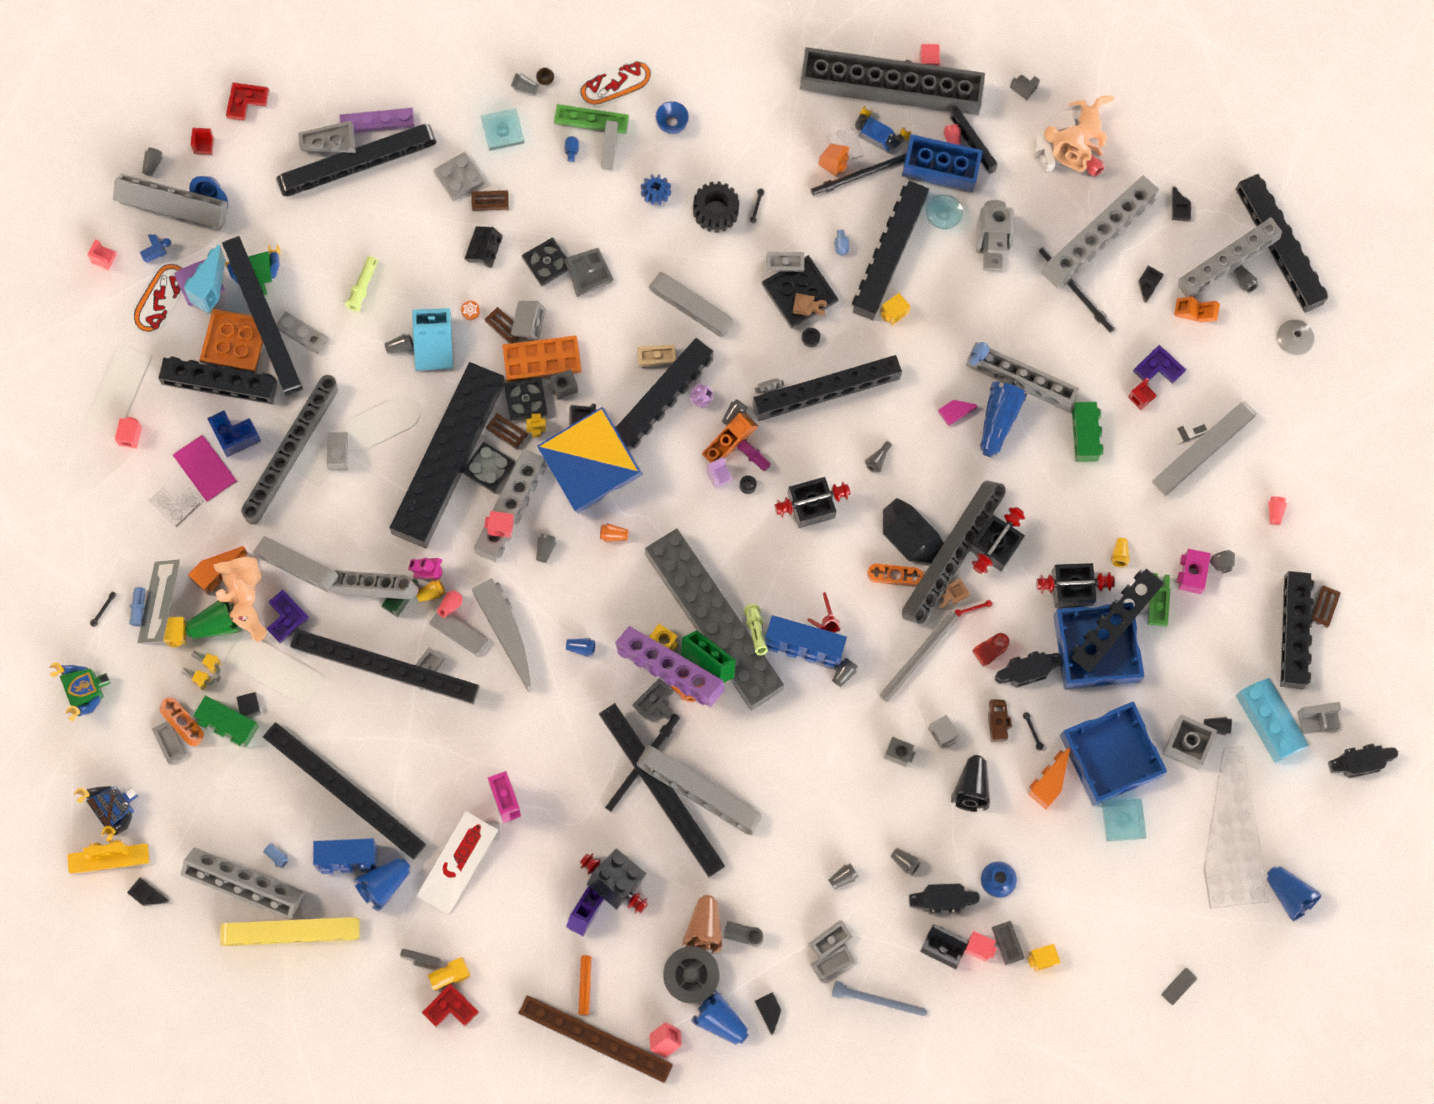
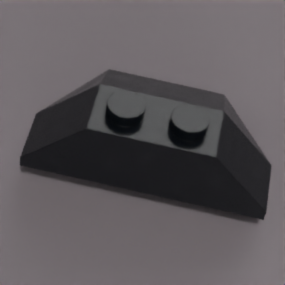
M899 498L893 500L883 509V535L909 562L931 565L944 544L939 533L912 505Z

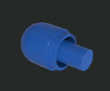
M574 136L566 138L564 143V151L568 155V162H574L575 155L579 151V141Z

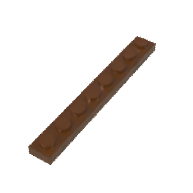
M526 996L518 1012L519 1015L664 1084L673 1067L672 1063L531 996Z

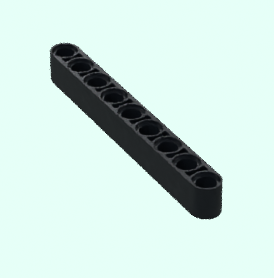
M422 124L356 147V153L342 152L281 173L276 177V181L282 196H292L430 148L436 144L437 140L430 124Z
M240 236L222 242L285 396L303 390Z

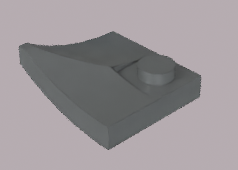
M599 248L567 257L564 260L577 297L610 284L614 280Z

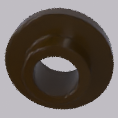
M541 68L536 74V80L541 85H550L554 81V73L549 68Z

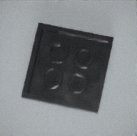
M809 255L804 257V272L779 271L761 283L790 328L816 315L815 312H812L811 316L793 313L796 293L814 296V302L819 300L826 301V307L820 306V310H825L838 302V297Z

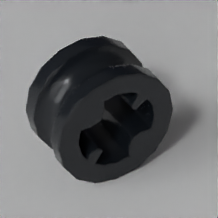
M750 475L743 476L739 484L742 493H753L756 489V479ZM750 481L753 487L750 486L749 489L745 488V484L743 483Z

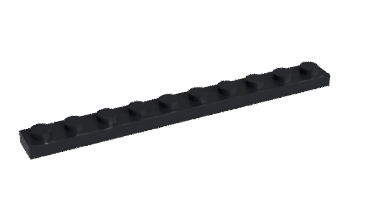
M296 629L290 644L291 649L473 705L480 688L478 684L299 629Z
M614 703L600 712L598 715L707 877L710 878L725 868L724 863L674 789L645 772L637 765V761L645 750V746L618 706Z
M275 722L263 735L267 742L411 859L415 860L425 848V842L278 723Z

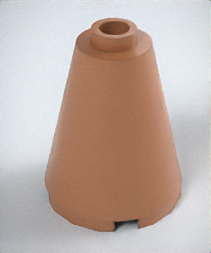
M703 895L702 898L698 899L683 938L682 944H686V947L694 946L704 950H713L712 953L722 950L723 943L718 901L713 896Z

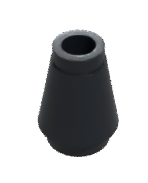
M1227 717L1204 719V725L1217 730V734L1226 736V734H1231L1232 719Z

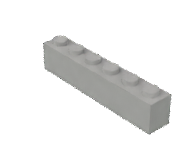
M120 174L114 181L113 200L118 201L122 205L130 204L137 206L141 210L148 209L156 214L171 215L175 219H186L191 223H201L213 229L220 228L225 223L227 201L126 174Z

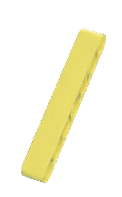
M357 917L220 924V945L222 946L360 939V918Z

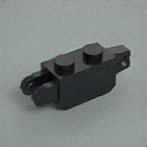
M1038 651L1029 653L1026 658L1015 657L1009 660L1006 668L996 673L994 681L999 685L1011 682L1012 686L1016 688L1046 679L1052 669L1062 665V659L1059 653L1045 654V652L1039 653Z
M1374 743L1364 745L1363 749L1356 750L1353 747L1344 750V753L1338 758L1330 760L1328 766L1330 773H1344V776L1347 778L1359 777L1380 772V770L1385 768L1387 762L1397 758L1399 751L1394 747L1382 749V745L1375 746Z
M960 883L931 884L923 892L909 894V907L924 909V912L929 911L930 915L941 914V911H949V914H958L966 906L976 905L981 896L977 891H965L964 886Z

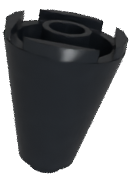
M973 755L967 759L951 795V803L955 802L956 807L970 812H977V809L983 808V811L989 809L990 792L987 761L980 755Z

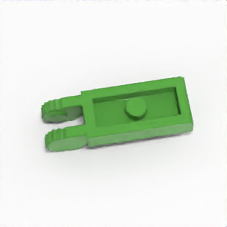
M1164 575L1163 587L1149 601L1147 625L1163 627L1168 625L1171 589L1169 588L1170 575Z

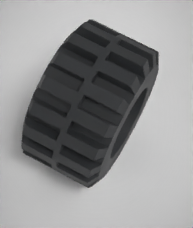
M712 181L709 182L708 186L707 184L702 185V189L699 188L693 201V216L696 218V223H701L700 227L703 229L706 227L709 232L715 230V233H719L720 229L724 232L727 230V227L731 228L733 222L736 223L737 216L739 215L740 202L738 194L734 193L735 189L733 187L729 188L727 183L722 185L720 181H717V184H714ZM718 201L723 203L726 209L715 213L708 210L706 205L710 202Z

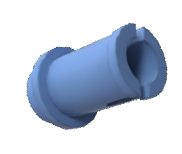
M270 843L264 849L263 853L275 863L276 867L283 868L288 863L287 854L280 852L273 843Z

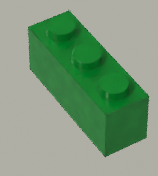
M1074 402L1072 423L1075 462H1095L1103 455V444H1100L1102 426H1099L1098 422L1101 418V410L1097 408V402Z
M698 630L682 637V657L723 680V683L734 678L736 660Z
M206 695L193 715L198 725L205 729L208 726L214 729L213 732L222 738L225 735L231 738L230 741L239 747L242 744L247 747L259 728L257 722Z

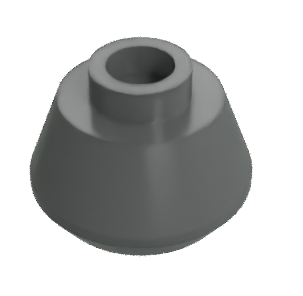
M1231 550L1216 553L1211 556L1210 564L1216 571H1221L1222 574L1228 573L1235 566V553Z

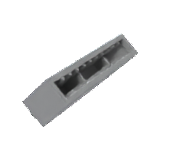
M491 578L472 588V593L529 692L531 691L529 667L523 641L510 610L512 605L508 598H503L501 594L503 589L499 582L495 583Z

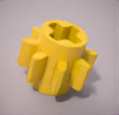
M532 414L531 419H527L526 422L527 433H531L532 437H541V433H546V418L541 419V414Z

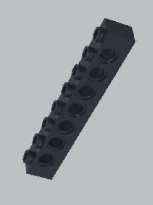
M893 355L753 397L752 405L759 422L899 380L902 370L897 356Z

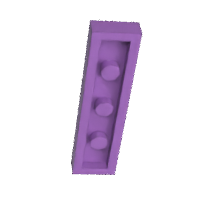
M413 108L339 114L340 123L352 121L354 133L415 127Z

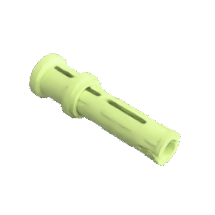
M367 257L356 285L351 288L349 300L345 302V306L350 310H361L362 300L367 296V286L379 262L375 257Z
M757 604L747 605L743 612L747 617L746 625L751 630L755 653L757 655H764L768 649L762 630L764 621L760 616L761 609Z

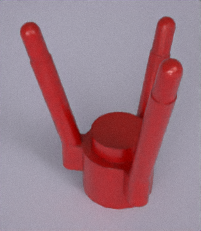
M823 592L828 615L822 619V624L811 618H808L807 621L819 629L835 633L841 630L839 620L834 617L827 594Z

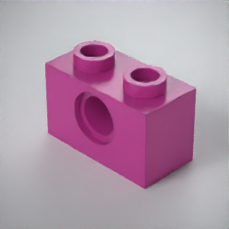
M1188 548L1185 554L1181 555L1180 565H1182V571L1177 576L1178 590L1202 594L1206 586L1211 553ZM1189 568H1194L1197 574L1190 573Z

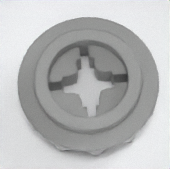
M779 378L758 383L754 389L756 393H765L783 387L784 381L779 380Z

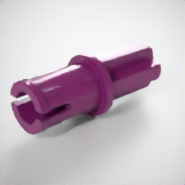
M746 439L739 443L737 448L748 457L750 462L753 461L762 471L769 469L771 463L760 454L759 449H755Z

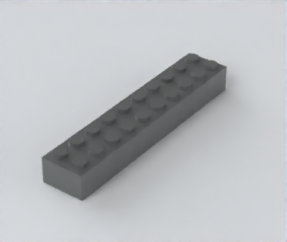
M805 47L799 90L952 111V109L958 107L962 113L979 115L985 73Z
M678 528L645 548V556L694 628L736 660L734 678L730 681L749 709L752 711L783 691L784 683L766 657L755 653L751 635Z

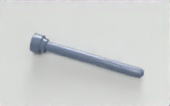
M835 981L832 997L848 996L921 1016L927 1014L925 1008L847 988V985H843V982Z

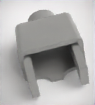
M1001 200L987 201L980 211L976 227V252L983 253V270L1002 271V254H1008L1012 249L1014 210L1006 207V203Z

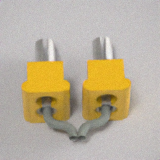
M193 651L191 657L202 662L203 666L212 674L218 669L216 673L218 678H214L209 682L211 679L207 672L203 673L197 670L194 673L185 667L181 670V674L191 678L193 683L199 686L201 690H205L207 685H211L215 681L219 682L221 679L219 675L221 661L217 655L213 656L209 653L204 656Z

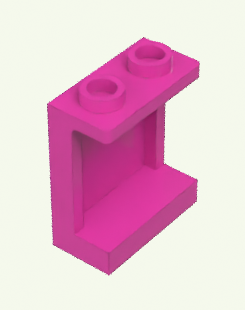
M507 771L488 777L502 822L506 823L520 818V808Z

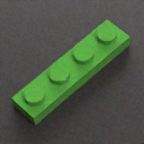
M557 104L554 124L605 131L606 120L618 122L617 133L626 134L629 114Z

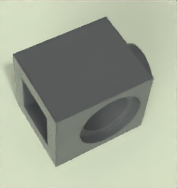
M571 369L550 376L548 387L551 394H555L557 399L578 392V385ZM564 382L567 386L561 388L558 384Z
M892 737L884 759L906 767L908 762L912 763L916 752L912 751L914 745ZM901 748L906 752V755L900 757L896 754V750Z

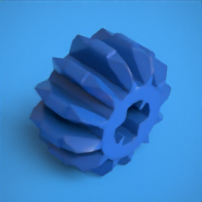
M651 174L650 179L645 178L644 183L641 184V196L645 197V202L651 201L652 206L655 202L661 205L662 201H668L667 196H671V184L667 183L666 177L661 179L659 174L657 178H654Z

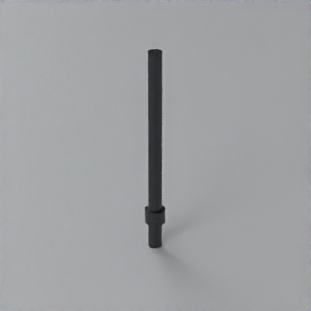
M906 153L836 180L825 181L822 185L811 188V194L814 196L824 191L830 192L835 187L905 162Z
M1045 247L1039 250V253L1047 262L1053 258ZM1071 278L1066 284L1093 313L1094 319L1101 323L1109 333L1113 332L1115 327L1107 319V315L1096 307Z
M674 713L668 723L661 727L659 735L651 744L652 747L658 749L665 738H669L673 732L672 729L680 720L677 714ZM635 768L605 806V809L609 812H612L639 775Z

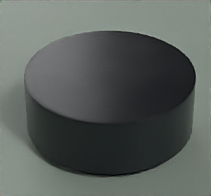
M815 328L805 329L802 333L803 344L807 347L817 346L820 342V332Z

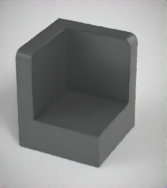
M1021 74L1017 79L1015 77L1012 79L1010 88L1027 101L1037 90L1040 79L1034 76L1029 80Z

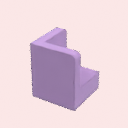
M724 457L707 465L706 472L714 488L732 480L725 466L726 460Z

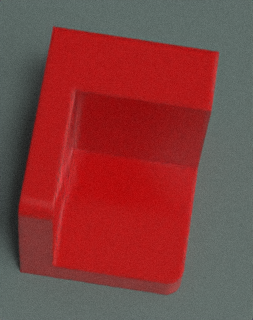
M192 128L190 145L194 154H213L214 136L211 129Z
M1148 378L1136 386L1128 396L1140 411L1157 396L1148 386L1150 381Z

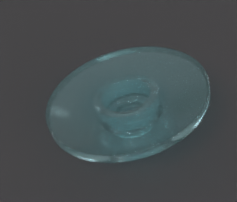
M945 194L933 197L926 207L928 221L940 229L955 227L960 222L963 214L960 202L956 198ZM940 213H946L947 216H941Z

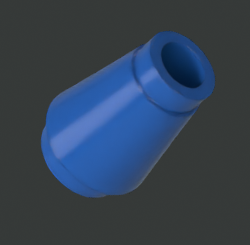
M591 638L567 639L566 650L586 657L589 655L593 656L595 640H591Z

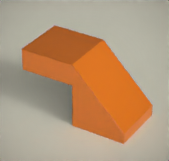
M1193 296L1177 298L1174 316L1201 323L1217 321L1220 303L1217 301L1200 303Z

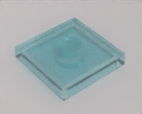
M516 108L481 115L489 151L525 143Z
M1142 799L1102 802L1106 841L1145 839L1147 837Z

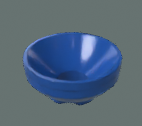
M669 101L659 106L655 118L658 127L662 131L675 134L685 129L689 120V114L681 103ZM675 118L677 124L670 126L667 124V120Z
M992 862L982 871L981 885L984 891L992 897H1006L1016 887V873L1005 862ZM997 872L1005 874L1006 881L1004 883L995 881V874Z

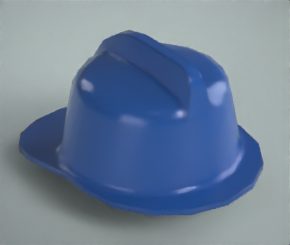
M197 176L191 180L189 184L190 192L228 202L226 194L215 178Z

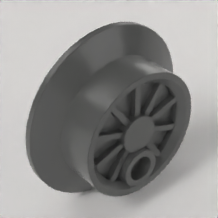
M689 946L678 949L665 963L663 970L665 987L675 999L681 1002H702L714 993L719 983L720 973L718 964L714 957L702 948Z

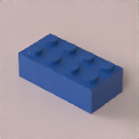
M911 134L901 176L973 192L983 150Z
M772 615L765 642L767 649L771 652H785L789 657L797 658L799 656L805 658L804 660L807 662L823 663V666L833 669L834 667L838 668L847 636Z

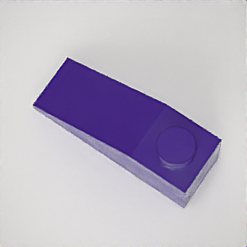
M589 886L571 912L566 928L581 936L585 935L604 901Z

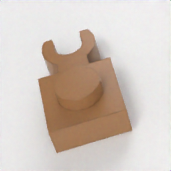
M796 293L793 313L811 316V313L815 312L819 316H824L825 310H820L819 307H826L827 302L824 300L814 302V296Z
M961 578L946 587V593L940 597L944 599V602L939 607L944 609L950 601L955 605L971 596Z

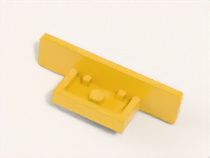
M121 840L110 841L108 845L92 843L89 844V847L83 848V852L69 853L67 855L68 872L70 874L143 865L150 862L148 844L127 846L124 842L121 843Z

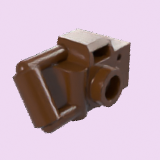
M991 699L989 701L990 712H988L991 742L1007 741V730L1011 729L1012 722L1011 717H1008L1005 700ZM994 707H1002V711H994Z

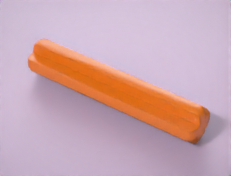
M582 955L580 961L578 1014L582 1016L589 1015L592 960L590 955Z

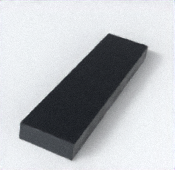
M959 108L952 109L950 120L953 124L959 125L961 135L970 148L983 150L980 162L987 172L992 174L996 171L998 163Z

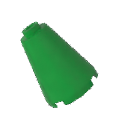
M217 600L187 621L185 631L188 637L201 639L238 633L242 631V628H239L230 619L233 605L229 602Z

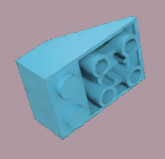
M219 244L209 251L207 259L204 263L198 265L196 273L192 278H188L184 285L189 301L206 313H209L220 299L226 259Z
M450 308L412 310L415 370L453 369L452 316Z

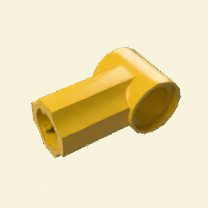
M463 957L457 958L449 962L447 966L428 974L434 991L450 983H459L471 977Z

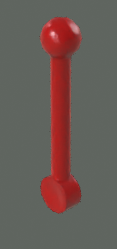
M987 600L983 604L964 610L956 609L954 613L960 617L963 613L986 606L991 607L993 603L991 600Z

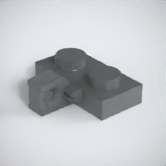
M659 678L632 704V707L646 720L653 713L656 715L661 713L666 719H669L673 715V711L667 706L669 704L667 699L674 691Z

